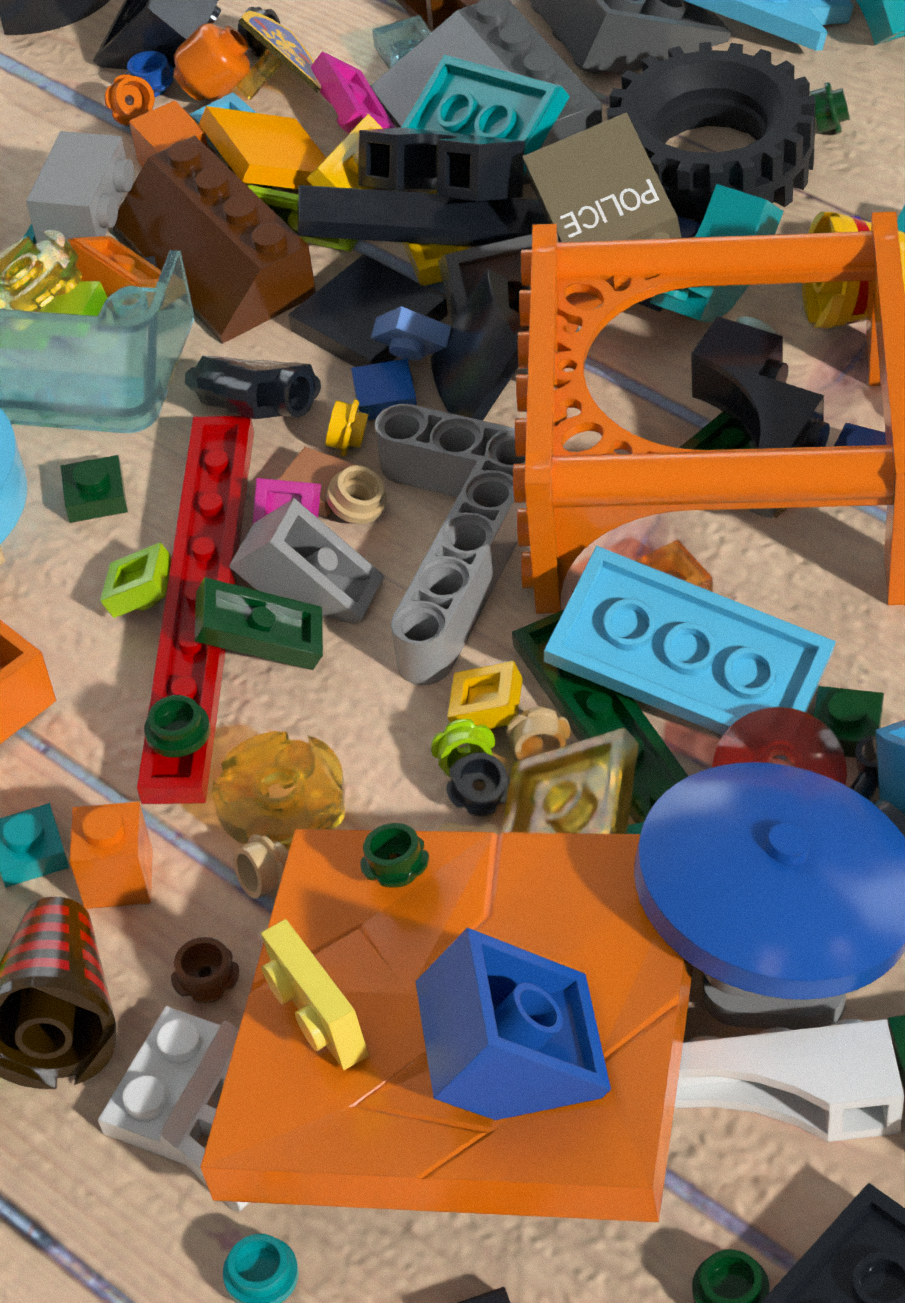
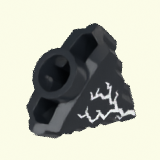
M204 355L196 367H192L185 372V385L196 392L201 403L208 406L226 408L228 412L241 414V417L251 419L278 416L302 417L309 412L314 399L317 398L321 390L319 378L315 376L311 364L243 360Z

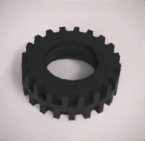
M711 42L699 43V51L684 53L682 48L677 46L668 49V59L660 62L653 56L643 59L642 73L626 71L621 76L622 89H612L609 95L610 108H607V120L627 112L676 215L691 218L695 222L702 223L716 184L768 200L771 203L776 202L783 207L793 202V187L804 190L808 184L809 170H813L815 96H809L810 83L805 76L794 79L795 66L787 60L778 65L772 64L771 52L760 49L753 56L743 53V44L731 43L728 51L712 50ZM706 126L733 128L747 133L757 140L743 148L717 153L684 151L665 144L670 138L686 130Z

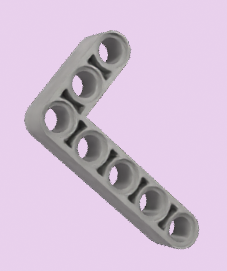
M398 404L382 410L375 421L382 473L389 480L396 483L457 497L396 609L391 622L399 674L406 681L413 684L429 685L441 681L451 672L518 543L517 510L518 508L527 507L526 502H514L513 465L525 464V456L516 457L515 428L412 404Z

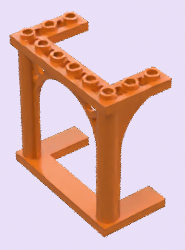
M896 211L872 212L871 231L558 242L557 224L533 225L532 249L521 250L522 286H531V290L519 291L521 327L529 326V331L518 332L519 369H528V374H517L516 399L517 411L527 412V418H515L516 457L525 456V464L513 465L514 502H526L527 507L518 508L517 536L518 546H530V551L521 552V579L523 589L534 588L536 614L557 613L561 611V591L564 579L575 559L585 548L607 532L640 518L655 514L690 510L887 505L884 567L888 605H905V292ZM868 281L865 343L869 386H881L886 445L692 450L661 445L641 438L620 427L598 407L587 388L584 378L586 357L597 335L613 318L632 305L661 293L702 286ZM581 326L582 328L576 332L577 328ZM565 368L574 369L573 371L565 372ZM567 408H576L581 411L579 415L567 418ZM594 431L602 436L595 446L584 451L570 452L563 448L565 442L578 433ZM622 449L630 454H618L614 450Z

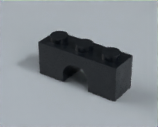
M406 127L359 130L358 185L390 190L436 189L437 196L471 201L523 197L525 141Z

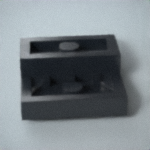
M489 269L486 270L452 323L447 347L434 352L431 356L434 382L448 413L482 421L519 367L518 332L529 331V326L521 327L520 313L509 308L508 279Z

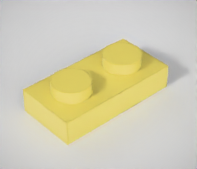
M284 919L261 932L270 962L261 966L263 975L271 991L282 1005L290 1000L295 1003L299 1009L295 1012L296 1020L312 1048L318 1051L326 1046L343 1070L368 1057L369 1053L354 1008L289 922Z

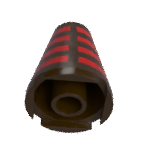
M46 897L35 901L26 909L0 961V1077L24 1087L56 1089L57 1078L75 1075L74 1085H77L94 1077L103 1070L114 1053L117 1027L88 911L80 903L72 899Z

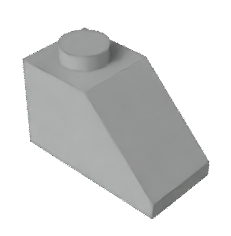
M295 498L253 523L229 565L233 571L258 591L321 606L323 617L353 624L362 620L384 578V575Z

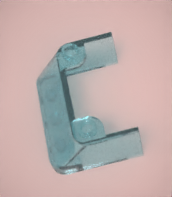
M169 251L155 288L123 287L106 299L99 316L0 309V408L4 411L11 424L114 433H136L150 427L157 420L195 319L181 251Z

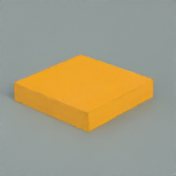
M206 106L199 122V126L236 176L244 183L298 189L299 185L313 186L307 180V177L326 158L296 118Z

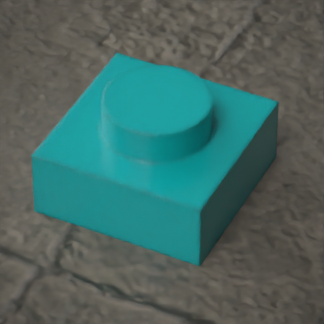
M50 803L0 818V874L5 888L70 868Z

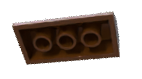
M195 135L148 157L131 190L118 209V217L113 230L142 258L155 257L157 268L180 284V289L176 296L222 344L302 304L316 292L309 245Z

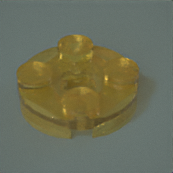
M57 230L42 231L48 240H43L36 244L27 236L0 254V325L8 324L15 332L28 328L38 318L41 308L57 295H63L73 290L81 281L83 274L76 266L78 254L65 236Z
M272 731L251 737L235 746L221 762L223 772L218 777L217 783L213 781L212 797L217 817L223 829L237 842L245 845L252 835L258 834L261 837L267 836L272 842L279 841L286 850H290L295 829L330 830L340 825L345 817L344 799L346 787L340 761L327 744L311 736H308L309 743L301 740H289L287 732ZM277 783L283 789L295 786L288 795L280 798H271L268 789L271 785Z

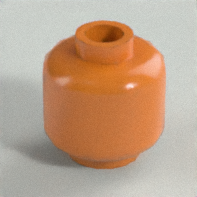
M213 23L203 24L175 51L174 62L176 68L173 72L174 77L182 89L192 98L198 101H203L204 99L216 101L228 95L247 77L250 63L245 52L249 49V45L240 32L232 26L227 25L223 29Z

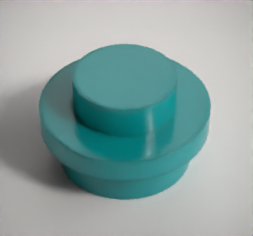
M253 1234L238 1241L231 1249L223 1266L225 1288L229 1296L236 1303H282L292 1294L299 1278L298 1263L292 1249L285 1242L267 1234Z

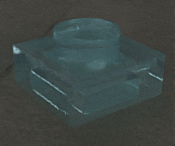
M420 15L372 29L374 47L388 69L393 67L431 33Z

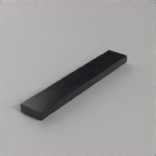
M298 186V236L479 247L531 235L533 225L548 224L538 200L510 198L471 201L437 196L436 193Z

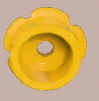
M354 399L352 404L335 400L325 446L340 449L341 456L347 455L349 446L361 448L369 414L358 412L359 401Z

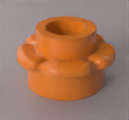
M123 74L113 80L112 86L107 87L104 100L106 107L112 110L113 119L122 125L129 126V120L152 111L155 96L152 87L146 80L137 76ZM126 96L132 98V105L126 104Z

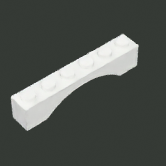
M844 1019L824 1027L798 1030L775 1027L755 1035L721 1039L714 1036L692 1038L683 1043L674 1108L718 1107L754 1112L795 1125L827 1142L901 1134L904 1092L887 1019L866 1022L859 1019Z

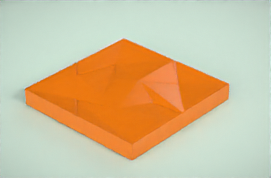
M295 829L268 928L284 919L293 927L354 1008L369 1056L343 1070L326 1046L318 1051L312 1048L296 1020L295 1012L299 1009L295 1003L290 1000L282 1005L271 991L263 975L261 966L270 962L263 942L251 985V992L248 995L200 1166L213 1201L659 1223L693 965L682 958L664 941L651 924L640 903L634 877V862L640 834L502 832L496 834L493 832L415 831L417 836L424 841L425 846L423 850H426L429 854L428 866L410 884L398 888L381 886L377 879L374 881L368 880L361 871L360 861L365 856L363 843L368 834L373 830ZM466 928L585 973L611 1090L601 1099L500 1120H493L434 1099L415 981Z

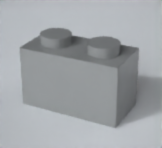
M60 131L26 200L37 243L66 246L68 239L105 236L108 228L114 227L118 217L120 201L124 193L131 190L134 181L133 162L131 159L126 158L122 136Z

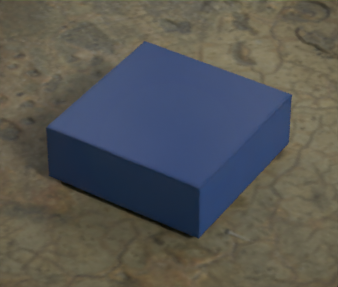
M408 358L351 368L356 400L359 401L358 410L359 412L369 414L368 420L376 419L382 410L393 405L412 404L417 406Z

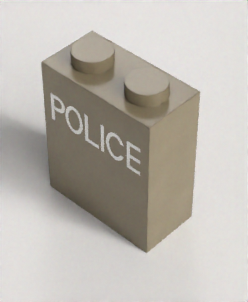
M627 112L523 156L531 186L548 224H557L559 242L682 238L677 215Z

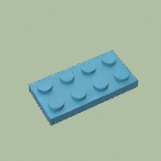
M596 545L544 650V662L785 761L833 654L836 641Z

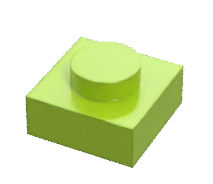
M159 542L109 564L100 602L113 618L135 609H149L162 598H165L172 556L163 544Z

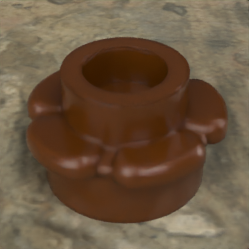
M200 937L188 941L178 950L174 959L175 971L171 975L174 990L182 997L191 996L192 1000L196 1003H211L219 1000L226 990H230L236 985L239 978V966L236 962L232 961V952L222 942L214 938ZM211 972V975H210V976H207V977H200V976H199V975H201L202 973Z

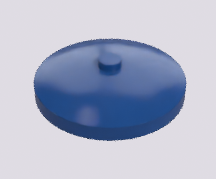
M759 762L727 764L700 771L676 783L655 802L648 813L642 827L634 862L635 885L640 903L651 924L664 941L682 958L709 976L730 986L763 996L800 1000L822 999L846 994L871 984L888 972L904 954L905 837L885 813L858 792L842 783L815 772L788 765Z

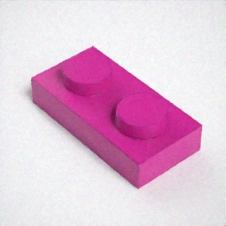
M322 51L310 68L321 85L320 94L332 104L337 112L338 117L336 121L339 126L349 134L369 114L383 129L395 128L362 71Z

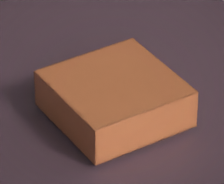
M304 447L278 480L321 484L319 515L327 518L332 512L326 497L331 479L337 473L350 466H355V464Z

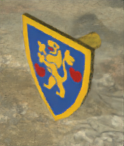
M247 11L240 17L238 22L266 47L259 60L249 70L248 75L236 86L245 97L252 100L283 63L314 91L318 92L321 89L319 81L310 68L314 60L292 31L257 12Z

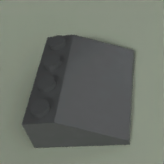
M480 0L476 4L457 10L371 85L372 90L396 128H401L445 54L562 86L570 97L540 149L602 123L601 102L510 0ZM527 171L523 177V185L530 183Z
M529 0L532 9L541 15L553 30V36L562 42L574 57V63L580 69L591 74H601L602 71L624 74L628 70L642 69V60L649 56H653L660 62L669 58L668 49L680 46L684 53L699 51V43L711 42L713 47L728 42L732 34L714 12L683 0Z

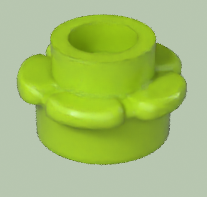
M459 719L450 722L443 732H439L434 736L431 743V753L433 757L439 759V767L450 777L449 771L451 767L462 757L473 753H487L493 756L491 748L495 746V737L486 725L480 724L477 726L471 719ZM468 743V745L465 747H458L459 745Z

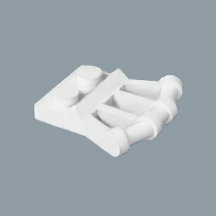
M166 1006L98 1118L102 1133L182 1163L206 1184L200 1168L205 1148L197 1141L201 1134L208 1136L210 1134L239 1029L227 1021L219 1025ZM224 1201L236 1212H240L250 1203Z

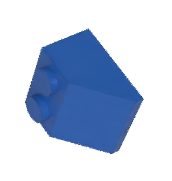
M466 928L415 981L434 1099L493 1120H500L601 1099L611 1090L585 973Z

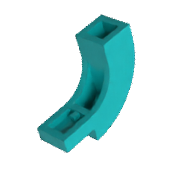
M716 184L705 216L695 237L775 235L784 211L768 200ZM750 285L702 286L678 289L653 296L650 304L699 321L712 322L717 316L722 317L730 311Z

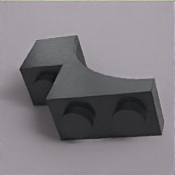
M717 316L691 353L692 397L704 401L729 415L747 433L755 449L825 447L829 437L830 425L824 422V395L786 383L788 364L783 362V336ZM778 508L749 509V512L772 519Z

